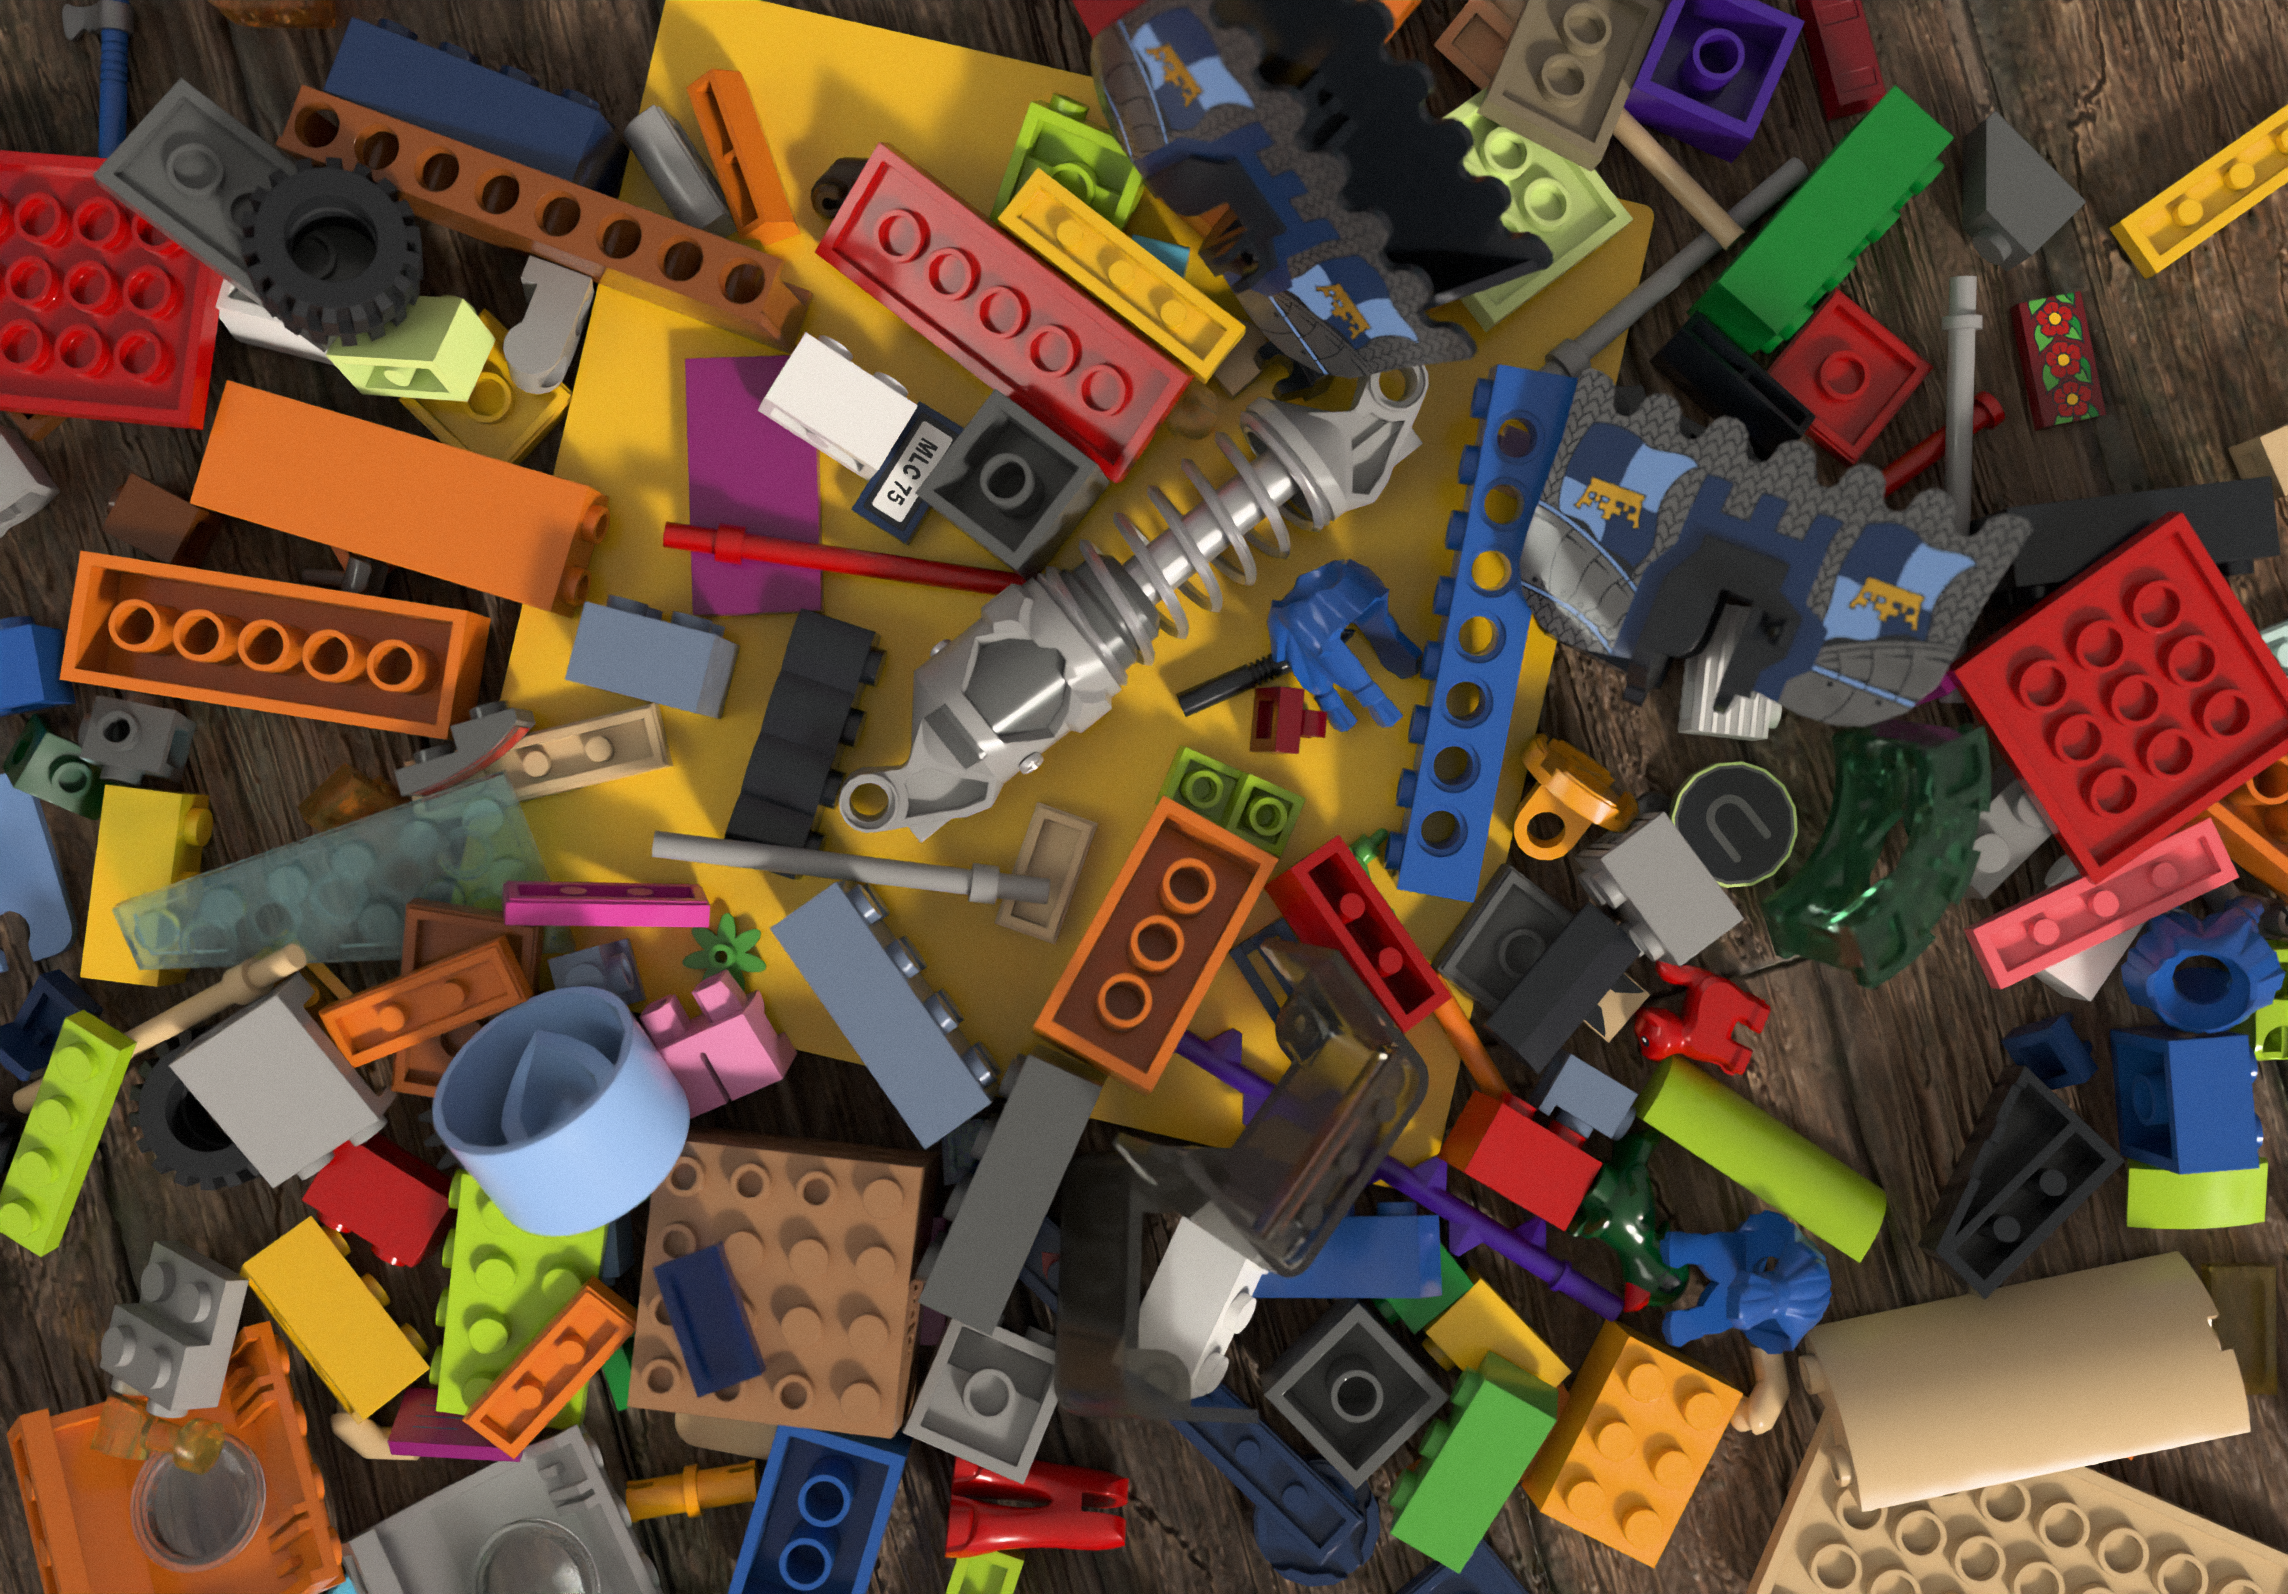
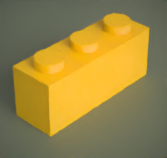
M105 784L80 972L81 978L154 987L185 982L186 973L191 970L197 952L196 940L191 934L194 911L200 906L205 891V880L200 872L203 846L208 843L213 829V816L208 809L210 795L149 787L138 788Z
M309 1216L242 1264L239 1274L249 1279L248 1286L346 1412L359 1425L430 1369L423 1359L430 1351L424 1340L410 1324L405 1323L399 1328L386 1312L384 1307L390 1303V1299L378 1281L369 1273L359 1277L350 1266L345 1257L351 1253V1250L342 1235L326 1225L320 1227L314 1218Z

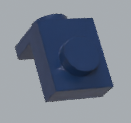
M60 969L40 974L14 1021L0 1026L1 1064L22 1081H28L44 1075L65 1018L85 1010L99 1019L104 1009Z

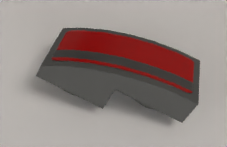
M507 700L487 703L470 709V721L450 726L458 752L454 751L453 744L431 747L413 754L416 764L394 770L401 796L424 797L445 790L484 770L511 750L536 724L533 712L514 707L510 708Z

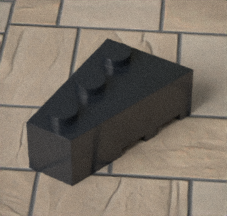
M2025 1065L2004 1066L1918 1246L1966 1293L1986 1299L2125 1159Z

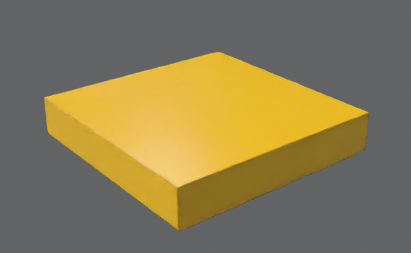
M484 308L478 317L496 340L468 402L400 397L398 401L443 444L519 465L568 414L573 390L563 381L551 392L543 394L527 393L518 388L510 377L503 350L505 336L510 330Z

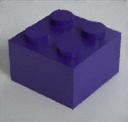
M1666 0L1664 10L1624 104V108L1639 123L1732 163L1752 141L1805 21L1758 0Z

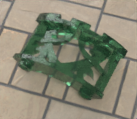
M1889 718L1872 725L1850 726L1832 736L1835 757V789L1830 815L1824 832L1813 853L1798 873L1784 886L1761 902L1762 912L1776 956L1789 959L1794 955H1799L1849 971L1852 974L1855 985L1872 990L1911 964L1933 942L1936 936L1930 931L1937 924L1950 903L1960 904L1972 880L1981 855V851L1973 850L1978 830L1980 811L1989 813L1991 805L1990 753L1984 725L1965 723L1957 728ZM1903 816L1905 831L1909 838L1905 850L1895 870L1881 878L1870 888V875L1879 859L1888 831Z

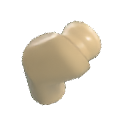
M1750 1343L1749 1348L1756 1384L1749 1397H1741L1730 1422L1740 1432L1752 1430L1755 1435H1758L1773 1428L1789 1398L1790 1386L1784 1353L1767 1354L1763 1349Z
M337 1401V1412L330 1416L332 1431L363 1458L415 1461L420 1458V1456L391 1455L387 1441L392 1427L380 1426L369 1417L357 1425L339 1401Z

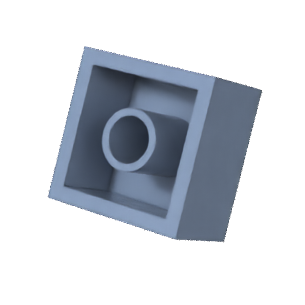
M609 595L606 606L585 601L565 680L717 719L722 718L740 645L723 638L725 627L713 624V621L676 611H673L670 623L661 621L663 611L648 607L649 605L614 595Z

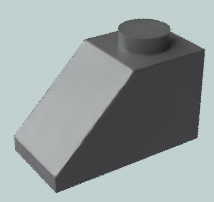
M1995 110L1962 139V228L1973 238V246L1981 257L1992 264L2000 265L2007 272L2031 257L2086 201Z

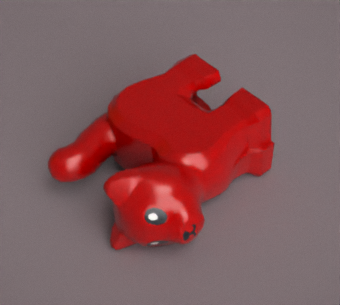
M1656 961L1655 970L1665 982L1686 986L1688 989L1680 1017L1665 1008L1639 1007L1634 1013L1637 1017L1634 1034L1641 1045V1055L1648 1060L1660 1063L1671 1055L1683 1054L1694 1060L1717 1064L1719 1070L1731 1076H1734V1074L1742 1075L1752 1056L1753 1049L1732 1039V1031L1739 1021L1750 1030L1760 1034L1770 1014L1771 1006L1767 1005L1765 1000L1752 993L1744 992L1729 979L1714 974L1709 970L1694 965L1676 966Z

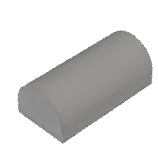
M654 104L634 118L624 131V139L676 221L722 238H726L737 231L722 188L679 121L663 108L657 107Z

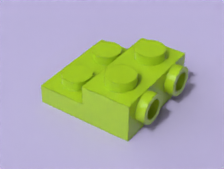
M1053 93L1050 103L1042 100L1030 102L989 219L999 225L998 217L1034 171L1040 168L1124 233L1131 214L1137 209L1145 185L1142 176L1116 141L1111 129L1087 120L1086 116L1089 111L1087 105L1064 95Z

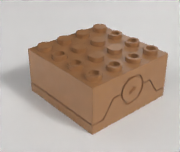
M690 1125L683 1150L677 1162L661 1184L651 1193L627 1407L892 1439L909 1415L914 1403L924 1305L918 1303V1300L926 1284L915 1279V1276L931 1243L941 1153Z

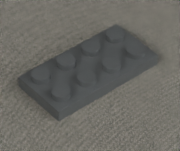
M180 78L93 174V177L98 186L263 307L259 293H255L242 254L240 240L244 239V234L241 228V220L244 211L253 212L250 196L257 186L269 192L272 189L269 175L279 168H282L288 176L298 173L296 164L184 79ZM327 226L307 234L297 245L292 259L302 271L314 278L325 281H343L356 277L365 271L376 255V248L364 235L353 229L341 226ZM279 315L275 316L282 321V318ZM303 329L300 332L302 337L324 353L338 337L329 335L328 344L323 345L312 342L309 331Z

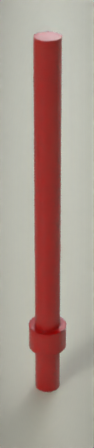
M666 521L663 535V547L713 554L715 555L716 562L742 565L743 559L994 596H997L1012 583L1022 586L1027 582L1014 572L747 533L746 526L719 523L718 529Z

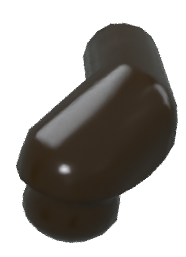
M839 158L816 181L811 190L810 197L813 209L819 216L829 220L835 218L869 158Z

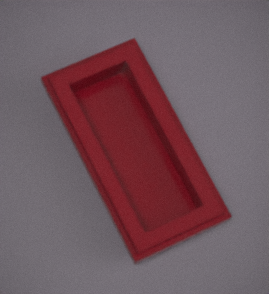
M1795 0L1799 19L1805 21L1802 31L1827 122L1869 111L1887 91L1862 0Z

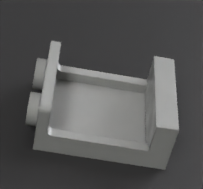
M299 971L273 987L270 993L244 1006L194 1039L169 1065L272 1188H275L295 1174L301 1180L313 1176L334 1158L335 1153L332 1150L344 1142L350 1140L354 1146H358L370 1139L388 1122L383 1114L396 1097V1093L391 1091L389 1085L374 1093L305 1010L303 1005L315 991Z

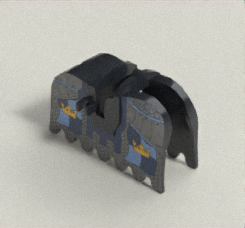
M1144 0L1137 6L1119 14L1094 37L1091 49V69L1095 91L1110 129L1120 147L1142 176L1144 185L1153 197H1160L1174 212L1184 217H1197L1225 202L1228 203L1231 209L1205 238L1198 251V255L1214 277L1221 274L1224 276L1244 310L1261 332L1290 358L1318 373L1345 378H1355L1416 365L1472 359L1477 353V344L1471 335L1455 322L1431 319L1425 311L1533 272L1548 269L1553 263V253L1538 235L1531 232H1512L1503 225L1501 215L1506 212L1512 202L1509 187L1501 179L1492 175L1475 176L1466 170L1463 160L1473 149L1474 144L1471 130L1458 119L1453 117L1437 119L1427 112L1425 99L1434 90L1435 79L1431 70L1419 60L1414 58L1397 60L1387 52L1385 40L1394 31L1395 19L1391 10L1382 1Z
M1589 368L1582 370L1579 376L1563 438L1525 538L1520 557L1521 588L1528 607L1540 625L1558 640L1587 651L1631 659L1622 700L1638 707L1643 705L1647 694L1661 675L1669 656L1690 659L1703 653L1714 636L1729 597L1749 603L1753 606L1721 680L1713 712L1724 716L1741 697L1755 700L1757 694H1760L1802 716L1827 724L1867 726L1906 713L1940 684L1991 591L2028 538L2033 527L2025 518L2012 514H1999L1990 518L1978 534L1972 537L1962 536L1957 533L1954 527L1956 513L1954 500L1951 495L1939 489H1928L1919 493L1906 510L1901 512L1891 511L1885 506L1883 501L1886 481L1882 472L1872 465L1859 464L1850 468L1837 485L1822 487L1817 483L1818 473L1815 468L1816 456L1812 447L1803 441L1790 440L1780 445L1768 461L1754 463V450L1750 441H1748V432L1744 424L1736 418L1721 417L1713 421L1701 437L1692 440V430L1687 419L1682 416L1677 400L1668 394H1654L1644 400L1635 414L1629 416V405L1625 397L1616 392V387L1611 377L1602 371ZM1779 627L1777 635L1768 637V632L1772 628Z

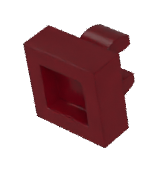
M1282 686L1255 688L1250 752L1299 754L1300 738H1325L1327 712L1303 710L1305 689Z

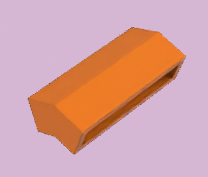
M711 68L687 86L686 89L739 238L760 240L765 247L801 234L745 78L741 71Z

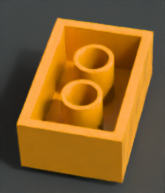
M1606 1319L1568 1392L1571 1396L1531 1475L1523 1480L1521 1486L1540 1512L1655 1568L1743 1393L1718 1371L1617 1320L1610 1322Z

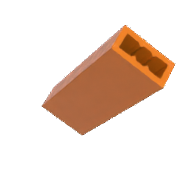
M229 380L225 384L189 502L190 504L571 619H573L576 606H581L588 596L591 586V572L588 566L595 545H599L605 538L610 523V511L607 508L609 497L589 486Z

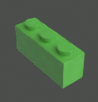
M1491 1351L1487 1352L1477 1370L1469 1366L1464 1369L1450 1396V1402L1455 1404L1445 1422L1437 1417L1431 1422L1419 1446L1418 1453L1423 1455L1414 1472L1407 1468L1401 1471L1387 1500L1388 1504L1395 1507L1390 1534L1459 1574L1557 1421L1558 1389Z

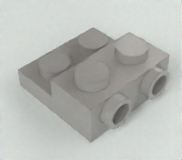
M154 1241L149 1264L144 1269L141 1278L142 1293L139 1303L115 1304L110 1327L102 1339L100 1368L113 1375L111 1389L126 1395H145L148 1397L146 1411L158 1417L181 1418L186 1416L190 1409L218 1407L249 1279L179 1241Z
M1001 1314L992 1336L948 1317L927 1365V1373L901 1432L1020 1484H1024L1075 1359L1059 1353L1064 1342L1063 1340L1029 1326L1024 1337L1001 1328L1005 1319L1003 1314Z

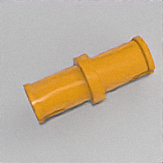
M756 1459L745 1463L702 1470L699 1464L686 1465L683 1473L641 1480H628L626 1483V1506L631 1517V1523L686 1512L689 1518L704 1516L705 1509L752 1501L755 1503L761 1484L759 1465Z

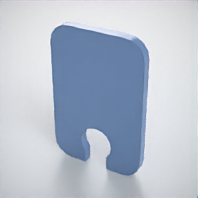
M6 773L0 774V916L8 911L19 913L26 919L30 927L28 946L33 962L41 961L70 950L78 936V923L40 799L13 788ZM0 949V973L9 971L5 953Z

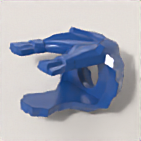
M1352 559L1333 560L1315 570L1298 576L1294 588L1282 600L1271 601L1267 618L1272 661H1285L1302 687L1312 693L1320 709L1327 712V719L1333 729L1340 732L1348 731L1358 720L1343 703V700L1333 688V683L1352 692L1363 707H1368L1371 717L1381 728L1392 727L1403 717L1379 686L1372 681L1356 656L1341 640L1342 631L1351 622L1359 627L1371 643L1381 664L1400 679L1412 678L1413 675H1417L1421 669L1423 651L1400 631L1398 623L1391 613L1388 612V593L1390 589L1386 588L1370 568Z
M2236 896L2233 899H2226L2223 907L2224 911L2208 915L2203 920L2183 909H2179V906L2148 920L2146 925L2147 933L2139 937L2134 948L2128 950L2127 962L2121 965L2123 986L2126 987L2132 1004L2150 1008L2161 1023L2169 1025L2173 1030L2183 1033L2192 1032L2197 1035L2203 1032L2209 1034L2226 1032L2235 1025L2247 1020L2255 1011L2273 1004L2275 992L2281 989L2286 973L2280 967L2276 951L2269 946L2263 936L2258 934L2257 923H2259L2260 915L2264 912L2261 899L2250 896ZM2203 954L2218 958L2229 968L2230 973L2219 968L2203 967L2185 968L2178 972L2174 971L2175 967L2187 957Z
M1764 1210L1761 1214H1750L1748 1220L1740 1222L1734 1232L1720 1231L1701 1235V1233L1687 1234L1682 1231L1667 1232L1665 1238L1660 1240L1659 1252L1664 1264L1676 1269L1687 1263L1698 1265L1702 1273L1710 1280V1283L1699 1296L1696 1306L1685 1310L1666 1312L1662 1333L1665 1335L1666 1343L1672 1346L1681 1347L1690 1340L1701 1338L1707 1334L1722 1333L1735 1327L1743 1332L1750 1343L1763 1349L1767 1354H1782L1784 1351H1793L1805 1334L1822 1319L1823 1313L1830 1303L1829 1299L1832 1295L1830 1287L1832 1283L1826 1264V1256L1813 1241L1802 1234L1795 1224L1788 1221L1780 1213ZM1772 1256L1778 1259L1773 1271L1764 1272L1768 1257Z

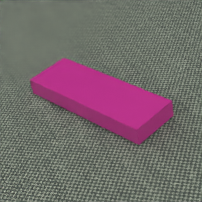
M506 881L502 887V910L505 925L709 927L710 904L702 886L699 884Z

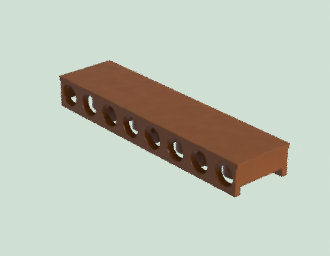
M301 85L283 135L278 137L275 144L297 161L310 158L313 168H326V157L342 158L343 170L353 172L358 162L372 168L373 182L378 183L386 177L397 187L398 201L407 199L414 212V216L529 258L531 255L592 277L593 282L792 355L797 347L795 342L811 303L813 293L779 279L785 264L782 259L311 87ZM328 110L335 113L339 118V128L316 111Z

